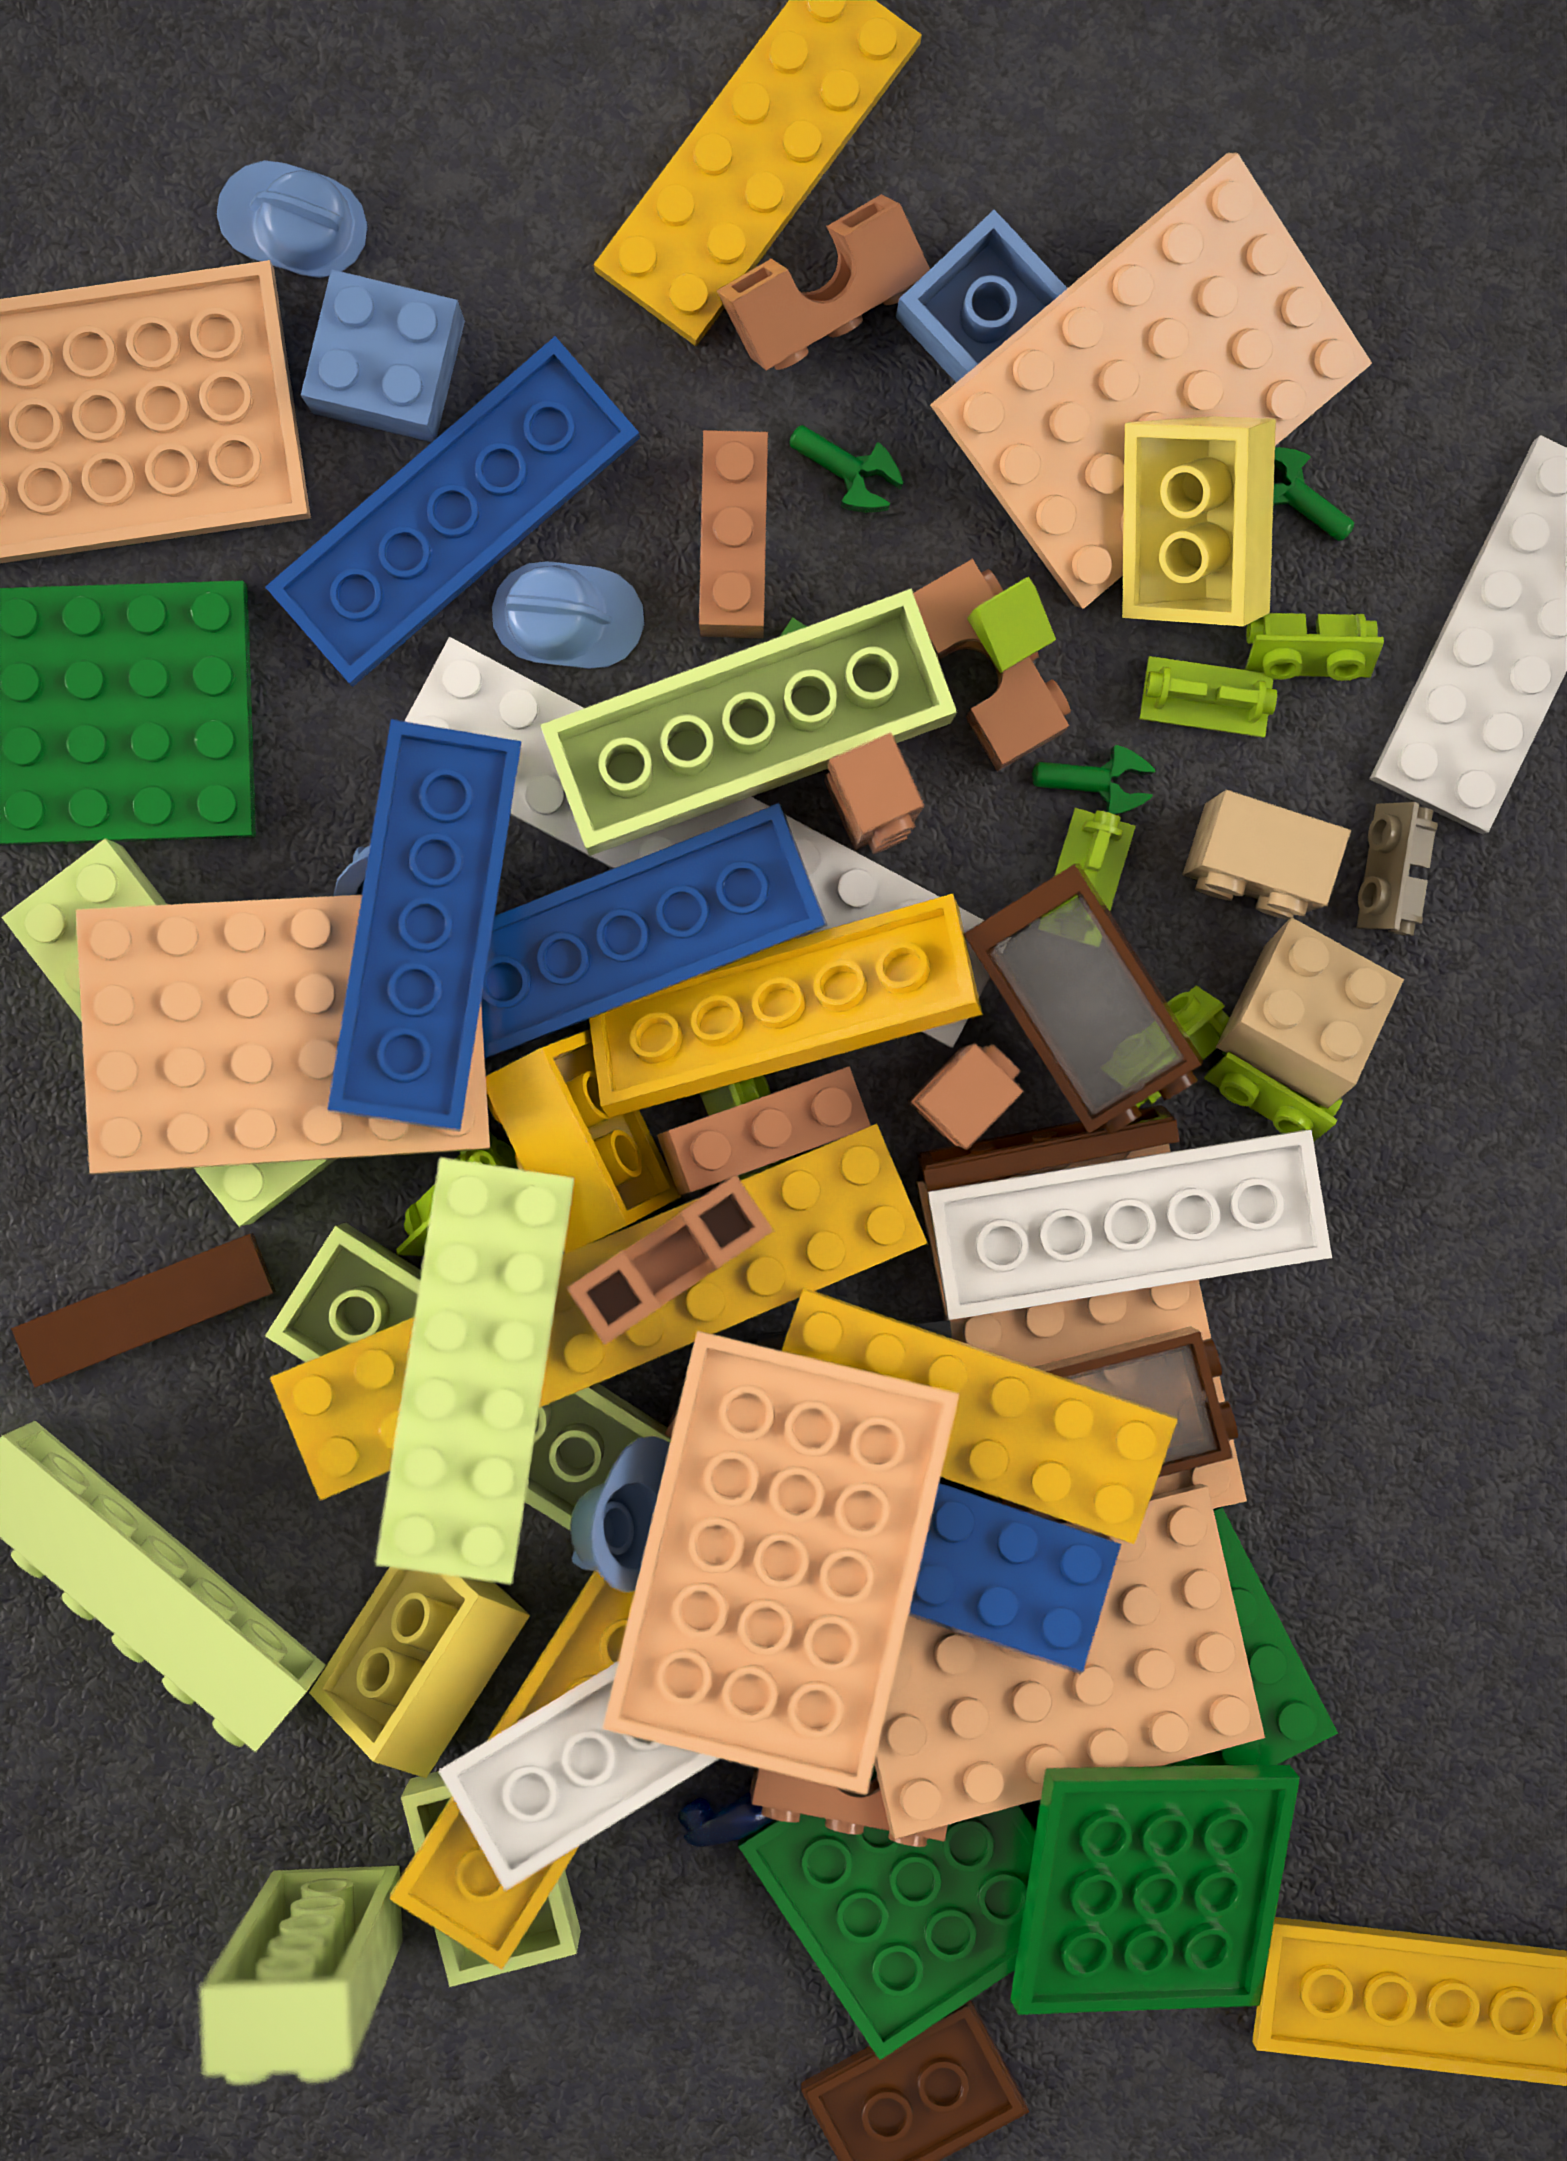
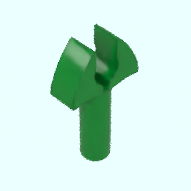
M804 425L798 426L790 437L789 445L791 448L844 480L847 494L841 501L842 508L856 512H882L889 510L890 502L876 494L870 493L865 488L864 479L860 475L865 477L879 475L896 488L902 489L903 480L900 471L890 453L879 442L876 443L871 455L855 457Z
M1275 447L1274 467L1280 470L1283 483L1274 484L1273 506L1289 504L1335 540L1343 541L1354 528V521L1304 482L1302 467L1311 456L1295 449Z
M1114 745L1111 748V760L1102 767L1037 762L1032 771V781L1036 787L1098 792L1107 802L1106 812L1121 815L1141 806L1151 799L1153 794L1126 793L1117 783L1111 782V779L1118 778L1123 772L1152 775L1155 773V769L1133 751L1123 746Z

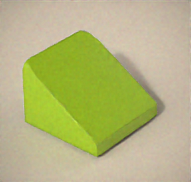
M1029 577L979 605L967 617V620L1000 673L1056 640L1036 587Z

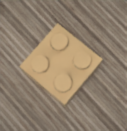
M1225 790L1205 803L1182 875L1198 880L1195 890L1206 895L1230 901L1233 895H1245L1258 899L1255 909L1265 914L1289 920L1291 917L1293 918L1294 915L1305 916L1306 912L1327 906L1351 830Z
M1291 917L1265 944L1216 1048L1225 1053L1231 1052L1272 1079L1328 1109L1356 1085L1404 979Z

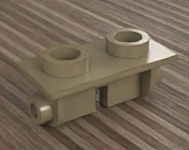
M1417 802L1376 804L1374 819L1368 831L1369 852L1364 882L1358 894L1360 909L1356 928L1388 930L1392 934L1414 936L1415 924H1422L1428 881L1409 877L1410 866L1430 868L1435 832L1438 827V823L1432 821L1434 810L1419 807Z

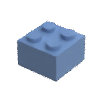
M993 210L899 298L895 318L957 383L1062 294L1067 287L1007 222Z
M331 269L301 396L312 414L428 442H433L437 439L465 323L458 300Z

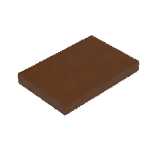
M972 1999L881 2060H879L871 2046H868L801 2082V2091L838 2161H940L1029 2113L1028 2105Z

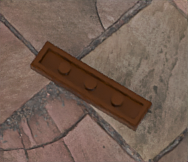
M1161 1104L1139 1109L1142 1113L1141 1116L1110 1135L1103 1125L1088 1133L1082 1122L1076 1121L975 1141L967 1149L961 1148L958 1145L957 1147L950 1146L920 1152L917 1158L921 1178L927 1192L1180 1142L1177 1121L1167 1108Z
M250 1233L15 1326L11 1330L35 1388L276 1292L255 1236L253 1233Z

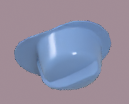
M261 161L246 165L232 175L219 194L217 218L221 233L236 251L260 262L270 260L273 266L296 274L323 278L330 276L331 269L342 272L355 263L365 246L367 222L361 203L350 189L324 175L282 162Z
M547 561L528 563L511 572L497 588L492 605L493 627L501 643L517 657L535 663L586 669L609 667L625 659L639 643L644 627L643 604L634 587L619 574L598 567Z
M656 1436L638 1438L625 1447L613 1464L605 1483L588 1490L578 1499L572 1511L570 1531L572 1544L575 1548L572 1556L573 1563L582 1569L600 1572L611 1587L623 1592L636 1591L670 1448V1442Z

